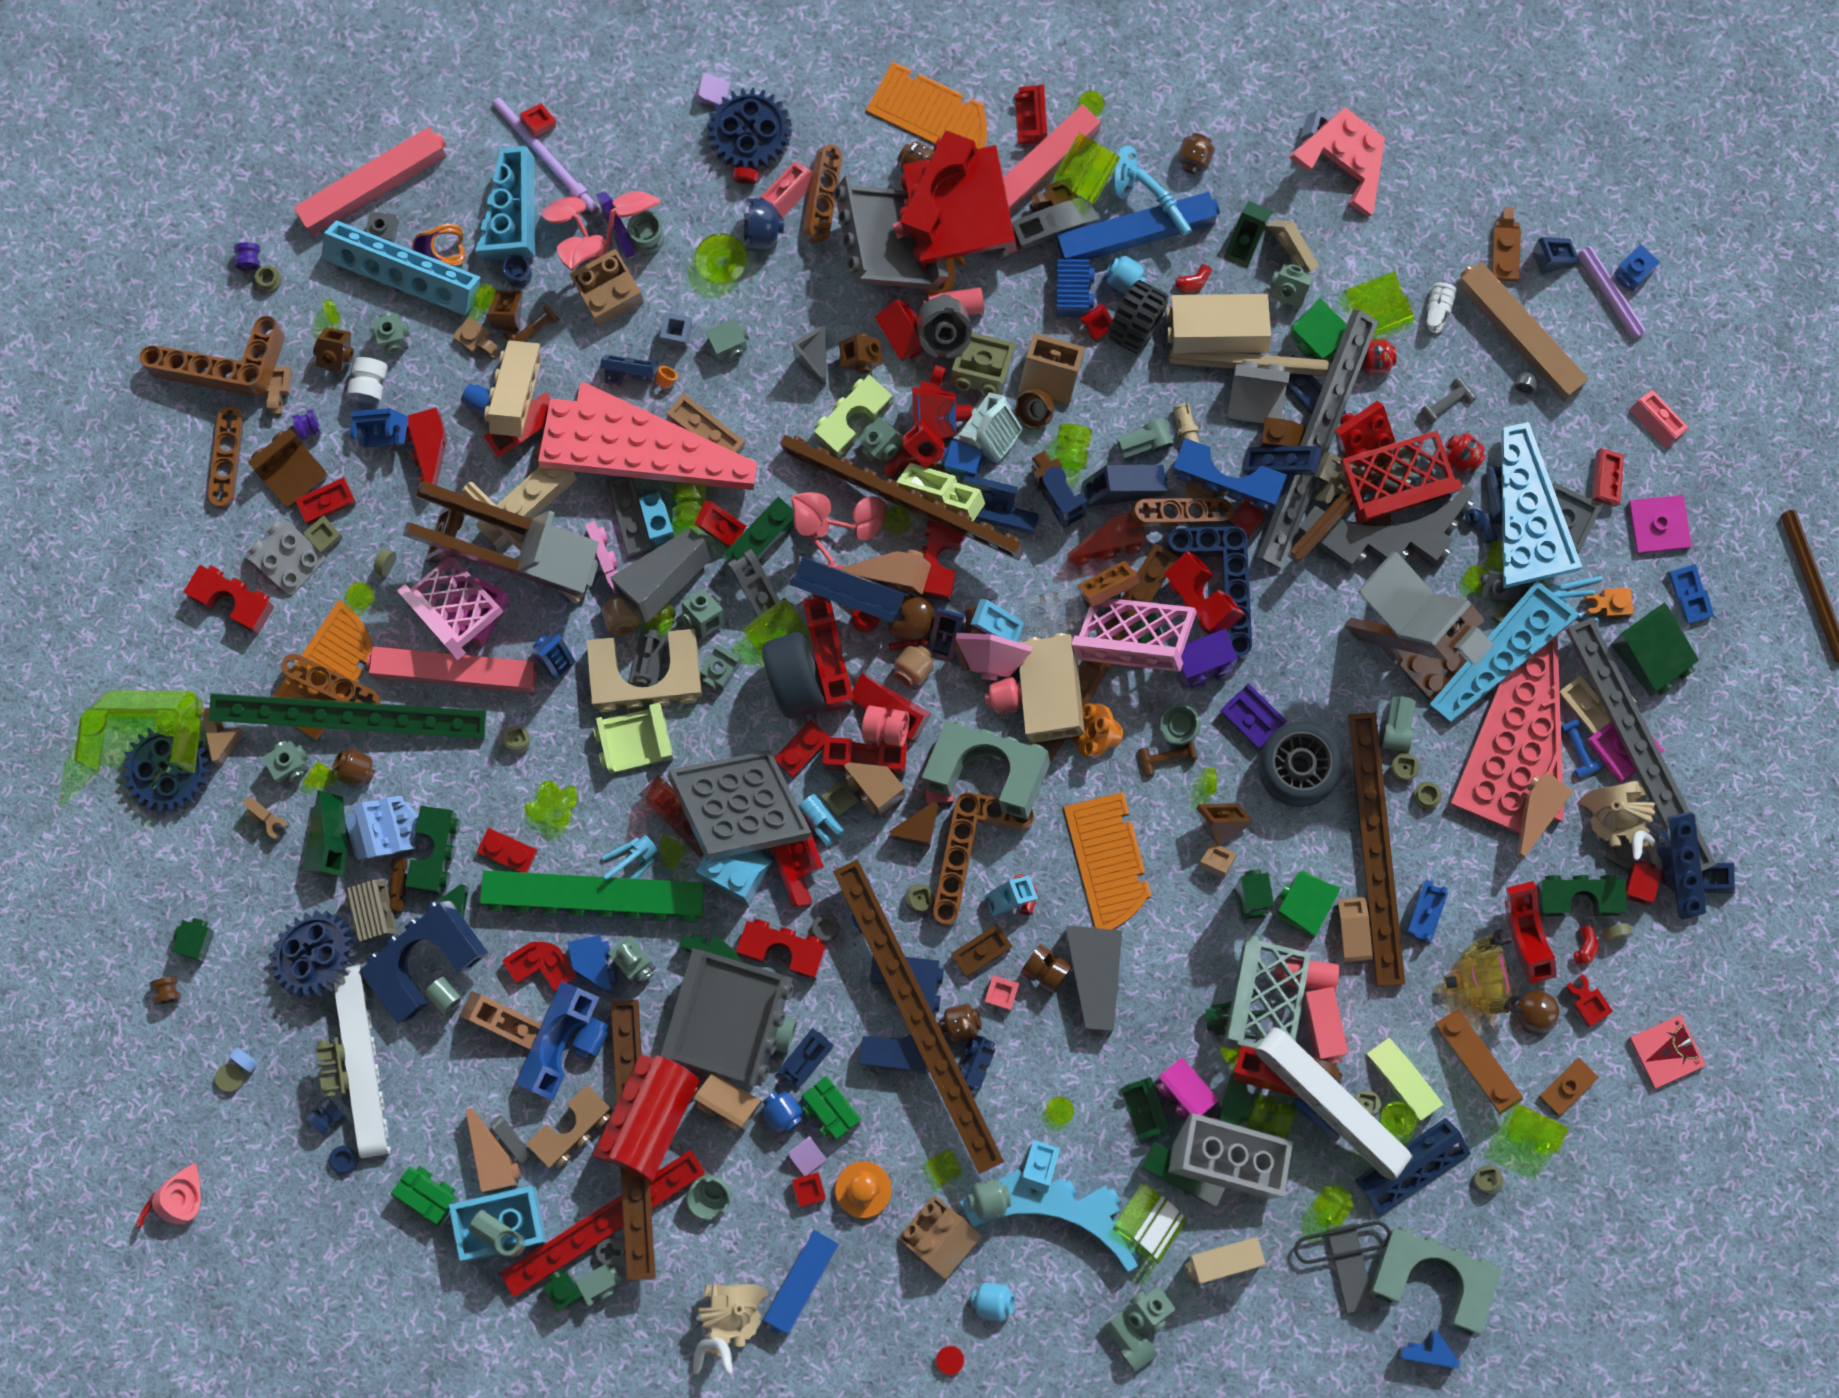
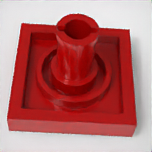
M1378 400L1357 415L1353 413L1345 414L1340 420L1341 426L1334 430L1344 458L1396 442L1385 407ZM1357 461L1350 463L1358 468L1362 466Z

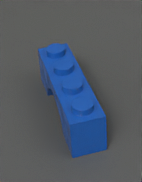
M1187 438L1183 441L1173 467V474H1176L1177 479L1183 482H1198L1203 484L1202 488L1214 493L1220 490L1228 493L1227 496L1232 500L1242 502L1244 499L1253 502L1255 508L1263 511H1268V509L1275 510L1287 478L1286 474L1264 466H1260L1254 473L1246 477H1229L1215 467L1211 459L1209 446Z
M561 981L516 1081L517 1085L554 1100L565 1076L561 1063L565 1044L579 1026L589 1022L599 997Z

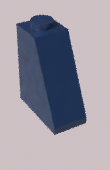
M1106 465L1082 482L1087 507L1157 498L1167 491L1168 478L1164 471V465Z

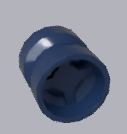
M511 255L504 261L503 271L508 283L512 286L524 287L531 281L532 270L525 257Z
M327 1097L320 1102L317 1110H311L305 1117L320 1134L325 1136L331 1130V1125L339 1123L345 1118V1115Z

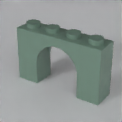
M945 721L922 776L925 789L951 797L961 771L970 761L983 756L996 757L1003 760L1010 767L1008 779L999 798L1001 811L1028 820L1050 765L1048 751L1037 744L1027 745L1020 743L1013 737L1002 738L985 729L978 731L969 728L961 722L951 723Z
M1393 1228L1387 1245L1383 1249L1368 1297L1395 1307L1401 1300L1409 1273L1413 1267L1423 1263L1440 1265L1453 1276L1458 1289L1457 1302L1448 1328L1471 1338H1477L1482 1333L1501 1270L1495 1268V1264L1488 1260L1478 1259L1477 1261L1467 1257L1468 1253L1463 1250L1444 1248L1435 1239L1425 1238L1424 1240L1414 1236L1415 1233L1407 1228Z

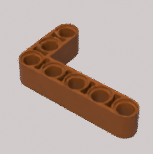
M266 315L259 317L255 321L242 361L156 345H149L143 348L139 354V360L146 370L156 378L251 396H260L266 392L270 385L285 334L276 320ZM232 372L229 377L225 378L227 374ZM257 377L255 381L249 383L253 378Z
M971 792L962 793L957 797L934 905V919L938 925L950 927L958 919L977 823L1025 831L1033 824V809L1030 812L1029 820L1024 824H1020L1015 821L1014 815L1003 812L1000 817L992 818L987 814V810L991 806H998L1001 809L999 798ZM964 801H972L976 807L972 812L965 813L961 810L960 805ZM965 827L970 831V835L966 839H958L954 834L955 830ZM953 854H961L965 861L960 866H954L949 862V858ZM949 880H954L959 884V889L954 893H948L944 890L943 886ZM943 907H949L953 910L954 915L949 920H943L938 915L939 910Z

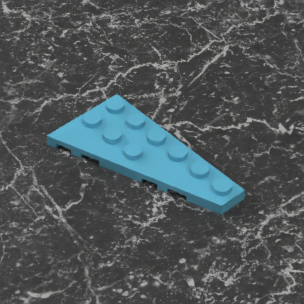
M1529 422L1503 428L1501 432L1503 589L1580 571L1582 568L1580 559Z

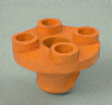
M1087 703L1084 705L1082 710L1085 735L1071 737L1073 743H1076V747L1082 756L1098 758L1108 747L1115 748L1121 743L1123 729L1113 719V715L1107 706L1097 703Z
M859 1161L850 1164L840 1173L836 1182L835 1192L838 1203L844 1211L854 1217L869 1218L885 1209L891 1198L892 1187L887 1173L880 1166L868 1161Z

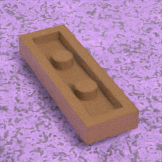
M684 393L666 412L667 416L682 428L735 453H738L745 445L743 439Z

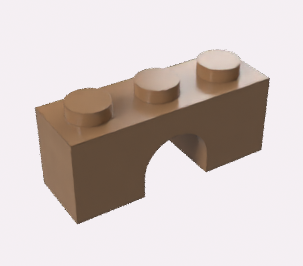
M586 1085L567 1103L576 1115L575 1127L570 1132L558 1134L546 1124L526 1143L550 1169H553L555 1166L560 1169L571 1158L569 1153L576 1146L579 1149L582 1148L591 1139L589 1133L596 1126L601 1129L611 1118L609 1114L613 1110L589 1085Z

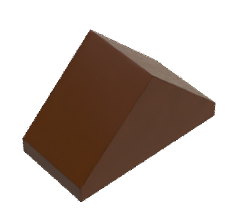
M496 290L488 311V320L493 330H520L523 291Z
M935 801L890 830L891 838L897 841L931 847L938 813L937 803Z
M1238 803L1198 804L1196 807L1203 828L1217 846H1220L1253 822Z

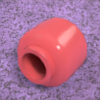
M1013 677L992 682L989 686V693H985L988 709L993 708L994 712L999 716L1021 711L1023 708L1021 682H1018Z

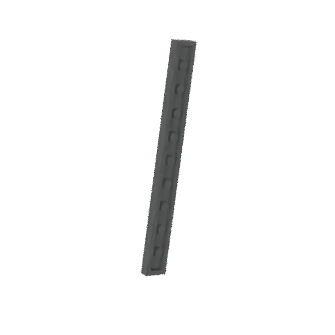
M1353 310L1300 444V446H1318L1322 449L1319 464L1324 453L1328 452L1335 435L1334 430L1339 425L1378 324V320L1361 310ZM1288 475L1258 552V559L1283 569L1288 552L1318 479L1314 475Z
M1593 617L1567 628L1566 632L1651 803L1655 804L1654 809L1665 831H1668L1666 820L1668 817L1690 811ZM1697 827L1701 870L1704 871L1715 866L1716 863Z

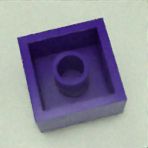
M1226 629L1185 644L1181 656L1183 665L1181 671L1176 673L1182 688L1190 687L1191 691L1205 686L1206 680L1215 677L1216 681L1231 676L1230 671L1234 670L1238 658Z

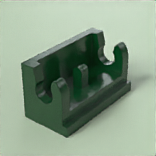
M1152 1077L1121 1087L1139 1141L1170 1130Z

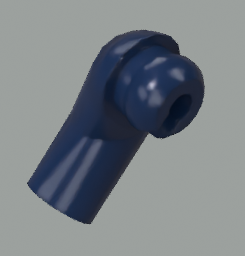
M1469 509L1466 512L1465 519L1467 523L1482 531L1486 544L1498 540L1490 515L1479 509Z

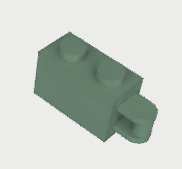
M630 935L608 953L634 985L637 982L643 984L654 975L652 970L656 967Z

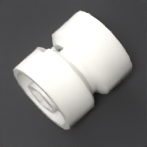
M354 358L351 369L354 378L349 381L347 397L359 402L380 403L384 389L380 383L384 382L386 378L387 364L372 358Z

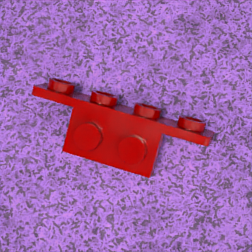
M812 834L809 840L771 847L770 850L773 852L778 872L782 876L787 889V896L792 902L793 907L812 904L813 901L804 878L824 868Z

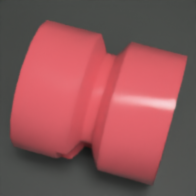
M868 706L863 719V740L876 743L884 740L888 745L902 747L908 734L909 713L894 709L887 713L886 708Z

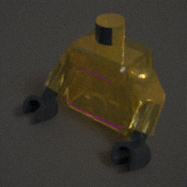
M1507 928L1498 929L1493 935L1474 941L1461 953L1460 961L1455 963L1457 974L1443 976L1445 992L1461 990L1463 1002H1469L1472 1008L1489 1015L1509 1012L1523 1014L1525 1012L1523 1009H1515V1003L1519 1000L1524 1001V999L1512 996L1502 945L1510 944L1512 939L1505 942L1501 939V933L1507 931Z

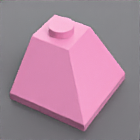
M956 634L957 643L970 670L982 674L981 679L988 681H997L998 677L1009 678L1032 651V646L992 634Z

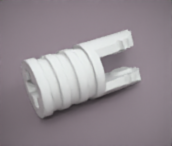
M1443 282L1434 283L1427 307L1428 318L1426 323L1429 326V331L1434 333V335L1443 332L1447 316L1451 314L1457 292L1456 287Z

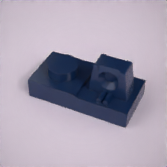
M605 354L600 362V368L605 370V383L613 385L622 384L625 372L626 374L633 375L634 379L649 380V377L652 378L656 374L658 362Z

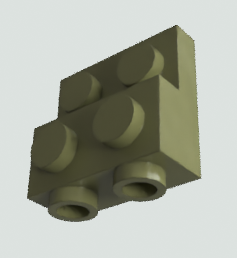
M972 333L967 349L956 356L950 384H954L961 391H968L969 389L981 391L984 396H987L989 393L1002 395L1016 343Z

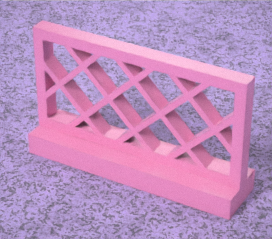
M447 557L412 588L409 589L404 584L397 590L457 660L466 654L462 647L503 613V610L455 558ZM454 565L452 575L444 576V573ZM466 581L464 588L456 589L457 582ZM449 583L448 590L439 591L441 584ZM433 585L431 593L421 594L424 589ZM478 594L476 602H468L469 595ZM461 596L459 604L451 605L453 597ZM445 598L443 606L435 607L437 599ZM492 607L488 613L480 616L482 608ZM474 609L472 617L463 618L465 610ZM457 612L455 619L447 620L448 613ZM469 625V628L462 635L458 636L460 627Z
M1110 598L1103 604L1094 607L1090 605L1080 635L1074 636L1071 645L1078 660L1180 672L1183 665L1181 656L1197 612L1193 607ZM1099 606L1110 607L1112 610L1100 618L1096 615ZM1128 609L1136 611L1137 614L1125 621L1120 617V614ZM1153 612L1162 615V617L1150 624L1145 619L1146 616ZM1178 615L1186 616L1185 621L1175 627L1170 621ZM1117 617L1120 624L1107 631L1103 624ZM1142 620L1145 627L1132 634L1128 627ZM1167 622L1171 629L1157 636L1153 630ZM1099 626L1104 632L1096 638L1088 637L1089 632ZM1124 629L1129 635L1121 641L1111 638ZM1149 632L1154 637L1153 640L1146 644L1138 643L1137 639ZM1175 635L1178 638L1176 647L1164 646L1162 644Z

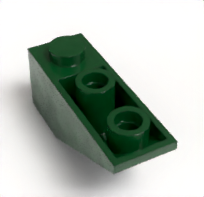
M319 790L317 792L302 871L325 877H343L348 853L343 797Z

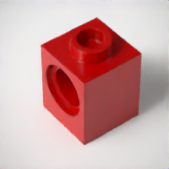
M923 420L918 422L902 437L903 447L924 468H927L930 464H936L944 455V442ZM924 442H929L932 444V446L926 450L919 448V445Z
M1647 861L1634 863L1629 870L1626 880V899L1648 906L1654 903L1662 870L1655 869L1656 865Z

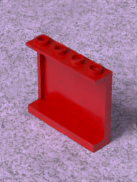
M997 145L978 148V153L967 175L950 177L937 188L934 195V204L941 210L944 221L933 244L911 236L912 239L916 238L917 246L913 247L916 263L921 262L923 271H927V263L1005 247L1007 254L1017 252ZM931 159L903 165L904 175H900L903 191L908 190L909 198L904 199L906 207H908L912 199L911 192L916 183L919 184L923 177L922 170L925 163Z

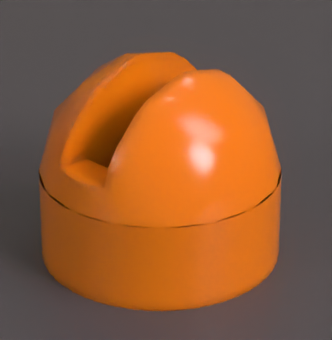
M660 366L654 380L656 385L660 384L661 389H669L675 384L678 375L670 367Z

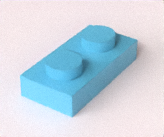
M980 599L971 622L973 626L987 634L1018 642L1025 623L987 599Z
M1033 1140L1020 1185L1047 1193L1060 1148Z

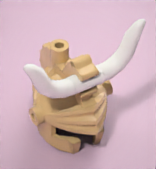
M1634 781L1611 787H1602L1588 792L1579 800L1580 805L1587 807L1593 813L1590 822L1592 830L1595 831L1599 839L1610 842L1611 848H1617L1622 846L1621 837H1626L1629 843L1632 844L1634 860H1639L1642 852L1648 849L1651 862L1656 865L1655 869H1662L1661 859L1657 853V843L1648 834L1650 830L1646 828V825L1653 821L1651 817L1655 814L1653 810L1655 804L1637 802V799L1647 796L1643 784Z
M705 1284L703 1297H711V1307L699 1308L701 1313L699 1318L703 1322L702 1327L708 1328V1333L705 1335L706 1338L702 1339L696 1347L693 1374L696 1375L700 1372L705 1353L712 1354L713 1357H721L725 1371L728 1374H732L731 1354L728 1343L734 1337V1347L745 1346V1339H750L752 1335L756 1334V1330L760 1326L761 1317L757 1308L760 1302L768 1296L769 1292L767 1289L756 1284H736L732 1286L712 1284V1287L709 1284Z

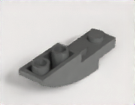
M1081 197L1066 201L1013 221L1012 226L1017 252L1007 254L1005 247L995 249L999 260L1003 261L1047 240L1052 242L1057 239V234L1088 226L1099 221L1090 198Z

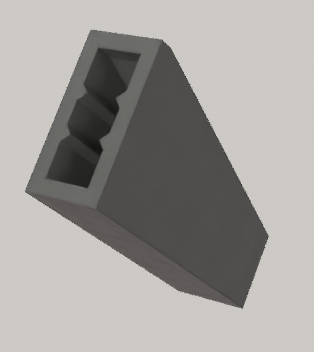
M689 528L611 576L610 578L617 597H620L645 623L651 620L711 560L708 552L710 545L705 536L702 534L698 535Z
M1067 925L1066 938L1084 1027L1086 1030H1091L1090 1035L1107 1037V1032L1114 1031L1122 931Z

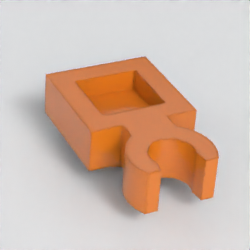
M1630 588L1604 589L1601 591V597L1596 593L1592 596L1583 597V601L1590 600L1595 605L1594 608H1588L1585 611L1586 615H1595L1603 610L1604 618L1632 616L1634 614Z

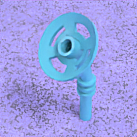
M1132 146L1122 147L1117 154L1119 156L1114 163L1112 171V188L1115 196L1120 199L1127 198L1132 192L1135 183L1140 181L1157 197L1156 201L1160 202L1159 206L1163 207V212L1169 214L1181 234L1185 236L1190 233L1192 229L1176 207L1177 202L1173 201L1174 198L1170 196L1171 193L1165 191L1138 166L1137 153ZM1130 153L1133 154V160H1130L1128 157ZM1126 186H1130L1127 192L1123 191Z

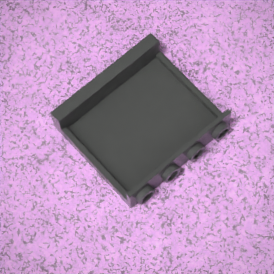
M845 176L835 187L834 200L837 202L838 222L842 228L843 247L846 249L847 269L851 274L852 283L937 290L949 277L945 260L927 263V271H923L921 262L916 263L913 247L917 246L916 238L912 239L911 235L897 239L893 224L899 222L900 209L905 207L904 199L909 198L908 191L852 186L849 176Z
M693 948L660 1057L687 1063L747 1082L752 1086H761L769 1074L770 1068L767 1064L770 1055L774 1054L778 1040L775 1037L778 1027L781 1028L785 1020L786 1013L783 1010L786 1000H789L793 993L794 985L791 984L793 978Z

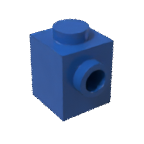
M1640 244L1617 267L1614 274L1617 276L1616 279L1624 288L1629 287L1634 291L1655 271L1660 261Z
M951 440L950 447L945 448L941 463L944 464L945 473L963 478L965 474L978 477L984 457L983 449Z

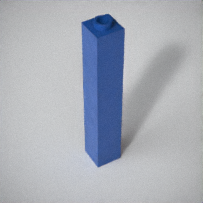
M1210 192L1176 201V207L1192 230L1216 224L1217 215L1220 214L1217 200H1212ZM1156 206L1057 234V245L1062 259L1089 260L1178 235L1181 232L1169 214L1163 212V207Z

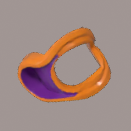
M443 224L431 230L421 232L414 237L412 250L451 266L460 265L465 261V250L462 246V228L456 224ZM441 234L457 235L459 254L450 257L440 256L434 248L435 238Z

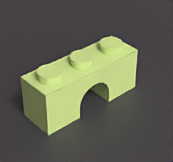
M870 375L864 380L862 378L853 385L852 393L846 399L842 397L833 407L834 411L828 417H822L815 425V438L838 459L857 441L856 433L847 425L848 419L856 413H864L875 421L893 403V395Z

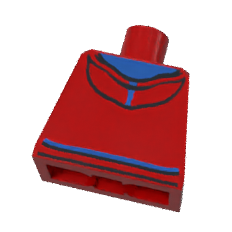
M912 387L913 427L923 420L939 438L957 435L956 422L969 421L972 417V405L956 406V397L953 392Z

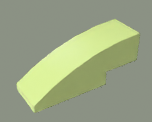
M909 463L897 481L902 489L908 492L911 489L916 490L925 496L924 499L932 503L934 500L944 503L948 506V510L956 514L958 511L966 513L972 518V521L975 520L985 505L981 490L957 483L956 477L953 475L924 468L913 463Z
M1390 1038L1367 1053V1056L1399 1100H1402L1417 1122L1443 1105L1421 1074Z

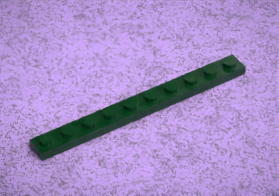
M210 693L209 721L481 739L485 738L487 715L486 710Z

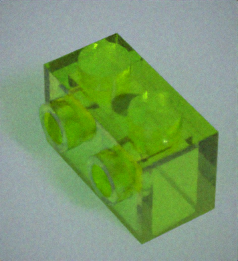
M1517 1104L1510 1109L1501 1131L1508 1134L1507 1138L1518 1144L1526 1142L1534 1146L1533 1151L1548 1157L1549 1154H1558L1569 1127L1521 1104Z

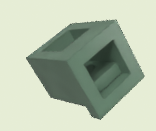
M716 644L714 651L700 671L701 676L704 677L702 682L712 689L716 690L717 687H720L724 690L741 665L740 657ZM718 663L724 666L720 672L714 670V666Z
M605 1264L575 1282L587 1305L592 1307L596 1304L594 1298L598 1297L601 1301L614 1294L613 1288L618 1286L622 1279L615 1267L610 1269Z

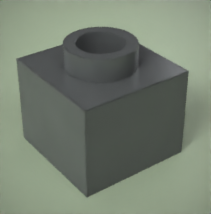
M370 211L366 232L395 243L399 221L396 215ZM377 224H384L382 228H377Z

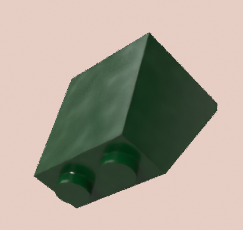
M1665 602L1623 631L1611 643L1612 648L1650 697L1656 692L1660 696L1674 686L1671 682L1677 677L1684 680L1695 671L1693 666L1699 661Z

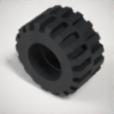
M1142 280L1135 282L1126 293L1113 317L1108 330V339L1135 354L1141 352L1151 339L1168 304V294Z

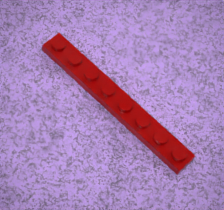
M689 1150L658 1170L654 1180L650 1181L651 1209L692 1184L697 1178L706 1175L705 1170L692 1150ZM622 1196L616 1197L500 1272L513 1297H517L601 1241L623 1228Z

